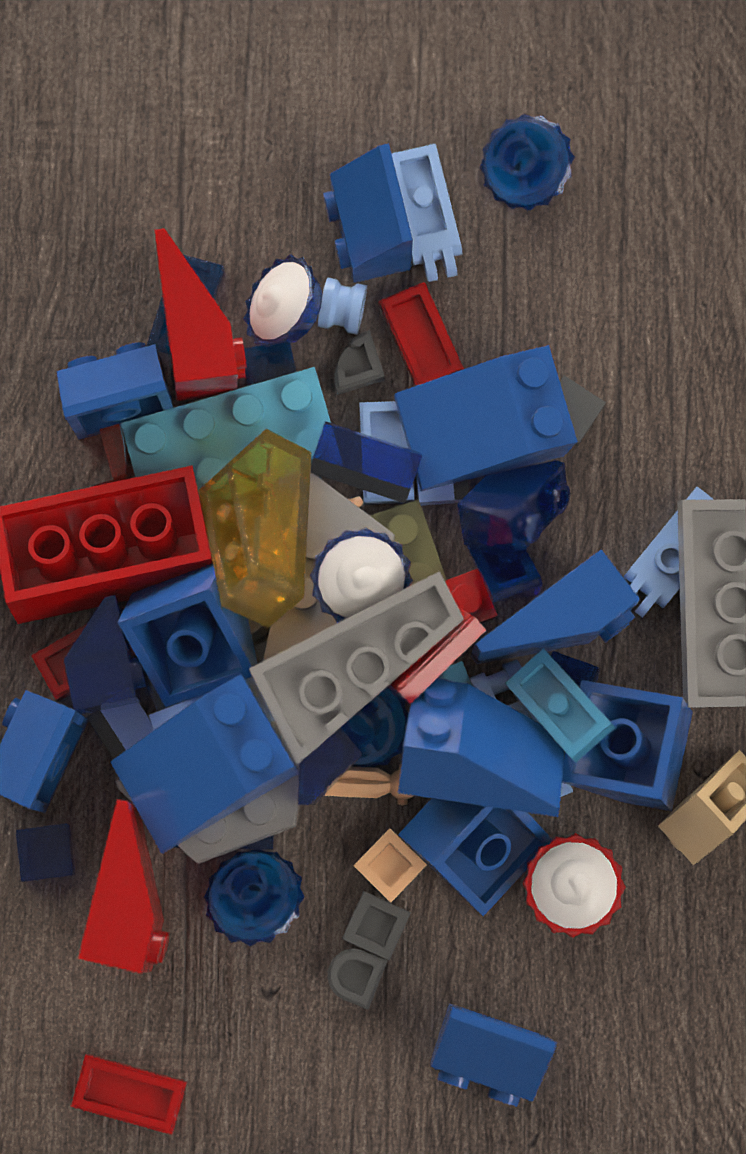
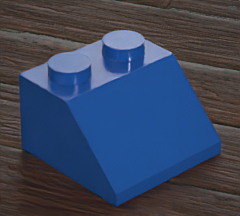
M389 143L383 144L330 173L331 191L323 193L329 222L338 221L342 238L334 240L340 269L350 267L353 283L411 270L413 238Z
M142 342L127 344L116 350L117 355L97 360L96 356L80 357L70 361L67 364V369L57 371L64 416L78 440L120 429L123 422L174 408L155 344L147 347Z
M223 560L131 594L118 620V624L165 707L211 692L240 674L245 679L253 677L249 668L257 665V659L246 604Z
M581 680L580 689L615 728L577 762L565 752L562 783L620 802L672 812L693 714L691 708H687L688 704L683 697Z
M27 690L21 700L14 698L2 722V726L8 729L0 743V795L29 809L46 813L86 728L88 719L69 707Z
M434 798L398 834L427 865L482 916L494 906L527 870V863L535 858L538 847L548 845L552 841V838L528 812Z
M449 1003L430 1060V1066L440 1070L437 1077L440 1081L467 1089L471 1080L490 1087L488 1097L518 1107L520 1098L533 1102L557 1042L548 1036Z

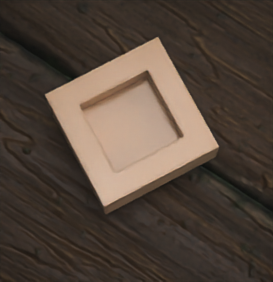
M390 828L354 865L390 903L427 866Z

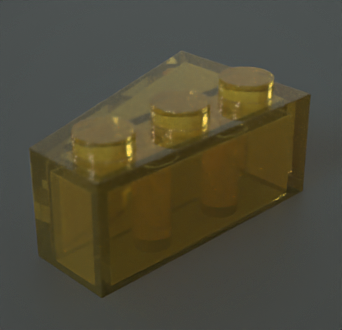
M265 429L199 489L222 607L270 627L304 598L312 452Z

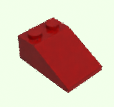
M154 229L177 401L212 397L236 390L237 380L246 378L243 338L232 337L231 323L166 229Z
M117 799L78 959L142 974L152 971L154 964L163 963L170 933L162 931L164 916L141 816L134 804Z

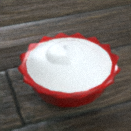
M576 833L567 838L556 836L550 844L538 847L535 858L527 863L528 874L523 881L527 892L526 904L534 910L536 921L547 924L552 933L564 932L572 938L581 933L593 935L600 926L610 924L613 913L622 908L621 895L626 889L621 879L623 867L614 861L612 850L601 847L596 838L584 839Z

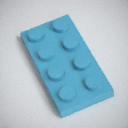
M315 367L121 423L135 477L193 465L202 507L272 487L273 484L302 477L303 470L309 471L313 458L343 466Z

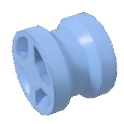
M327 278L320 305L318 327L328 329L333 325L344 327L347 333L358 334L365 306L367 285L357 283L353 287L341 285L338 279Z

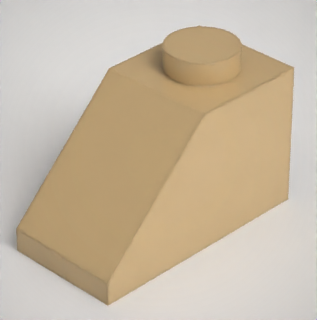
M738 750L658 825L669 838L672 845L681 851L693 865L733 835L746 820V756Z

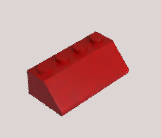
M193 465L0 506V572L5 602L17 624L127 601L133 592L214 563Z

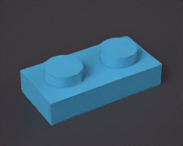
M544 648L505 682L509 689L575 762L580 760L615 728Z

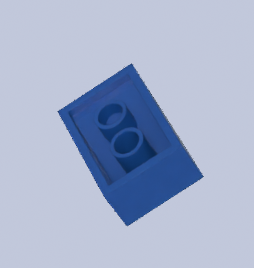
M549 345L501 356L394 394L421 491L564 457L578 442Z
M601 549L474 645L471 658L476 664L539 653L543 648L546 651L585 645L598 636L606 643L625 629L635 618L631 610L640 598Z
M242 674L195 700L111 761L113 768L162 854L299 774L297 767Z
M437 678L411 703L403 747L398 793L558 817L565 750L540 723L468 683Z

